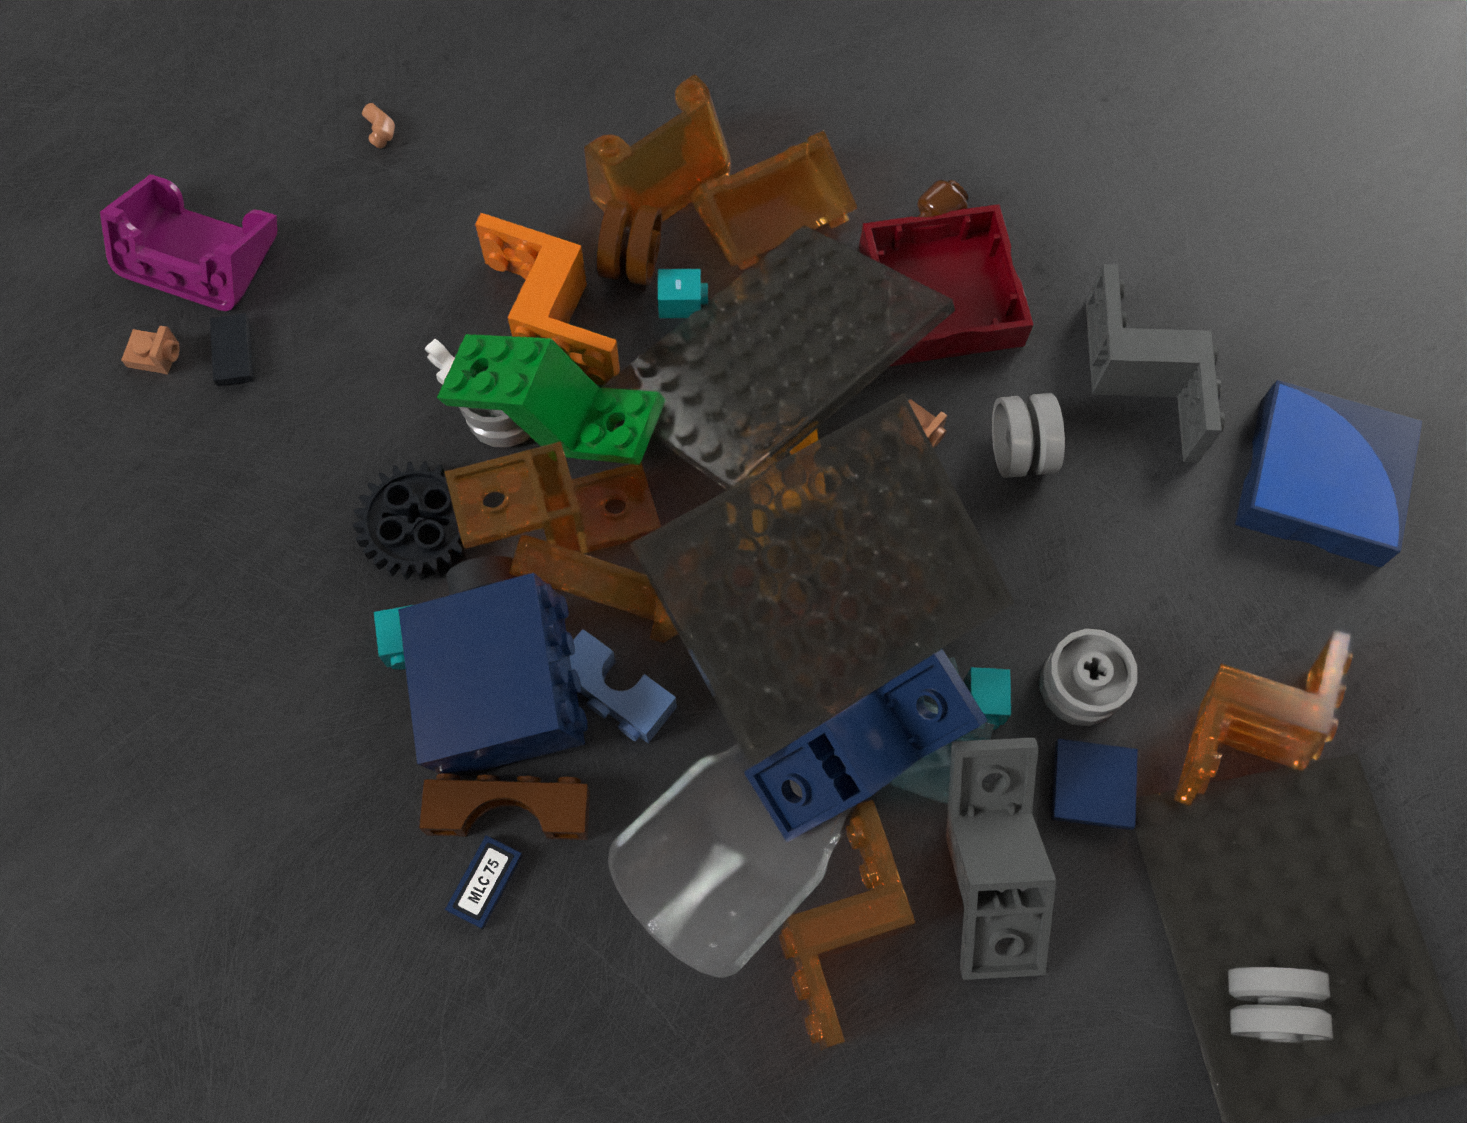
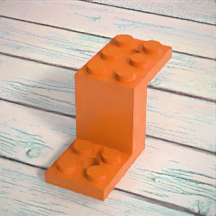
M480 213L475 226L485 264H488L494 270L500 272L506 270L518 274L525 279L507 317L512 336L551 338L596 385L607 384L616 387L621 376L617 340L569 324L587 285L581 245Z

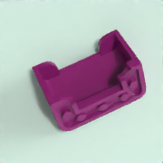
M152 174L100 211L106 258L116 274L125 279L220 311H229L239 303L277 236V215L262 210H251L243 217V228L184 209V201L179 188L171 181Z

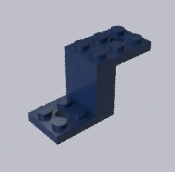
M941 649L854 702L805 735L744 771V774L786 842H789L871 797L923 757L978 728L988 720L947 655ZM925 695L932 697L936 701L938 714L932 713L926 708L924 703ZM790 780L795 781L800 786L802 797L793 792Z

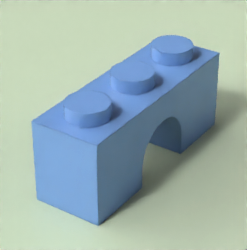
M582 629L573 640L575 654L570 655L571 668L577 671L580 678V693L589 699L587 705L599 716L606 718L609 714L619 721L618 729L633 741H637L640 737L649 743L677 708L676 697L645 674L629 690L617 691L608 687L605 684V677L616 663L614 652Z

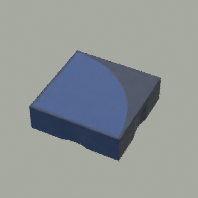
M1276 380L1261 399L1252 441V463L1244 479L1235 525L1284 540L1310 543L1332 554L1380 568L1401 552L1422 421Z

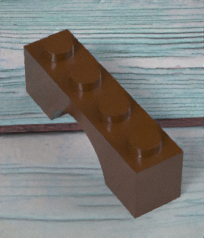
M455 774L436 775V780L424 779L419 829L427 836L467 837L474 823L484 813L497 807L516 806L529 811L540 821L547 839L588 840L590 790L588 784H581V779L560 777L557 778V783H541V778L519 776L517 777V782L501 781L499 776L478 775L476 781L461 780V776Z

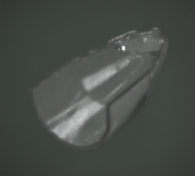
M806 714L768 730L764 735L746 743L743 741L733 745L731 749L713 757L710 755L700 759L620 834L610 846L608 866L614 885L630 912L647 932L672 955L700 973L718 978L736 974L824 878L827 870L826 866L833 849L837 846L841 836V829L851 808L786 842L744 774V771L825 722L826 720L821 719V715ZM790 780L793 792L802 797L800 786L795 781Z

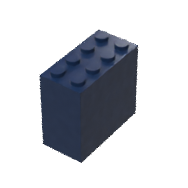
M530 573L398 609L417 765L439 774L462 776L585 745L583 732L587 731V719L584 710L581 707L579 708L577 693L581 692V682L577 671L571 668L570 655L575 654V646L571 634L566 631L564 619L569 616L568 605L564 596L559 595L549 583L544 582L535 573Z

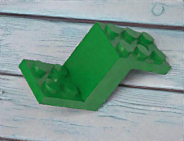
M471 334L465 335L437 396V399L445 406L502 410L551 456L640 465L666 401L656 391L599 388L551 338ZM625 420L623 426L614 429L620 421Z

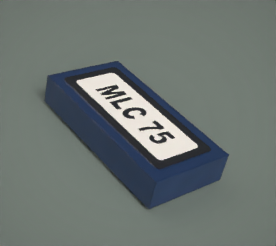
M485 836L445 910L483 930L523 857L522 853Z

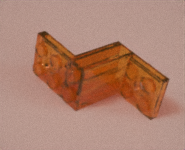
M557 442L445 471L462 544L465 549L543 528L552 562L662 533L642 462L640 465L629 464L571 479L562 444ZM499 492L505 496L501 505L490 508L483 504L484 498L489 493ZM613 499L622 500L626 504L625 509L618 514L609 513L606 511L605 506Z
M1334 630L1309 670L1305 691L1221 663L1201 700L1174 801L1190 806L1197 793L1204 795L1210 777H1215L1221 761L1222 754L1217 752L1219 743L1304 771L1312 758L1318 760L1322 754L1325 741L1331 742L1338 727L1339 720L1333 717L1334 708H1339L1346 690V685L1340 684L1341 676L1347 674L1353 658V653L1347 651L1351 635Z
M873 800L857 804L850 818V825L846 826L851 847L853 850H860L864 864L859 865V870L865 888H872L873 890L787 916L783 930H780L781 934L778 935L785 959L793 958L797 972H794V976H791L798 1001L806 999L810 1015L804 1018L809 1038L812 1044L819 1042L821 1051L838 1046L845 1042L819 960L905 933L915 923Z

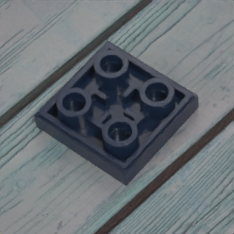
M1058 739L1055 742L1051 820L1126 830L1134 829L1138 749Z

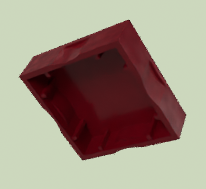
M1000 204L954 210L933 217L911 216L863 223L859 250L888 367L1023 347L1026 345L1034 324L1022 282L1013 266L1011 243Z

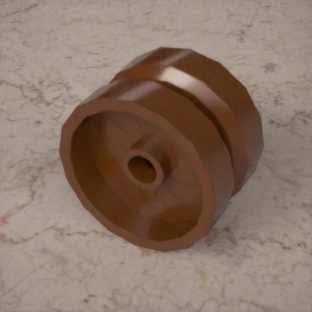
M614 199L608 202L598 240L597 272L599 277L618 280L626 269L627 277L631 283L649 286L655 272L661 243L662 210L660 207L642 205L634 216L629 202Z

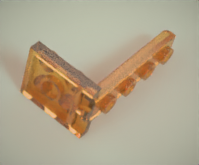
M521 535L509 574L519 577L535 573L544 582L549 583L552 588L654 620L650 639L665 643L695 622L712 548L696 544L685 554L682 553L677 561L667 566L663 580L532 536Z

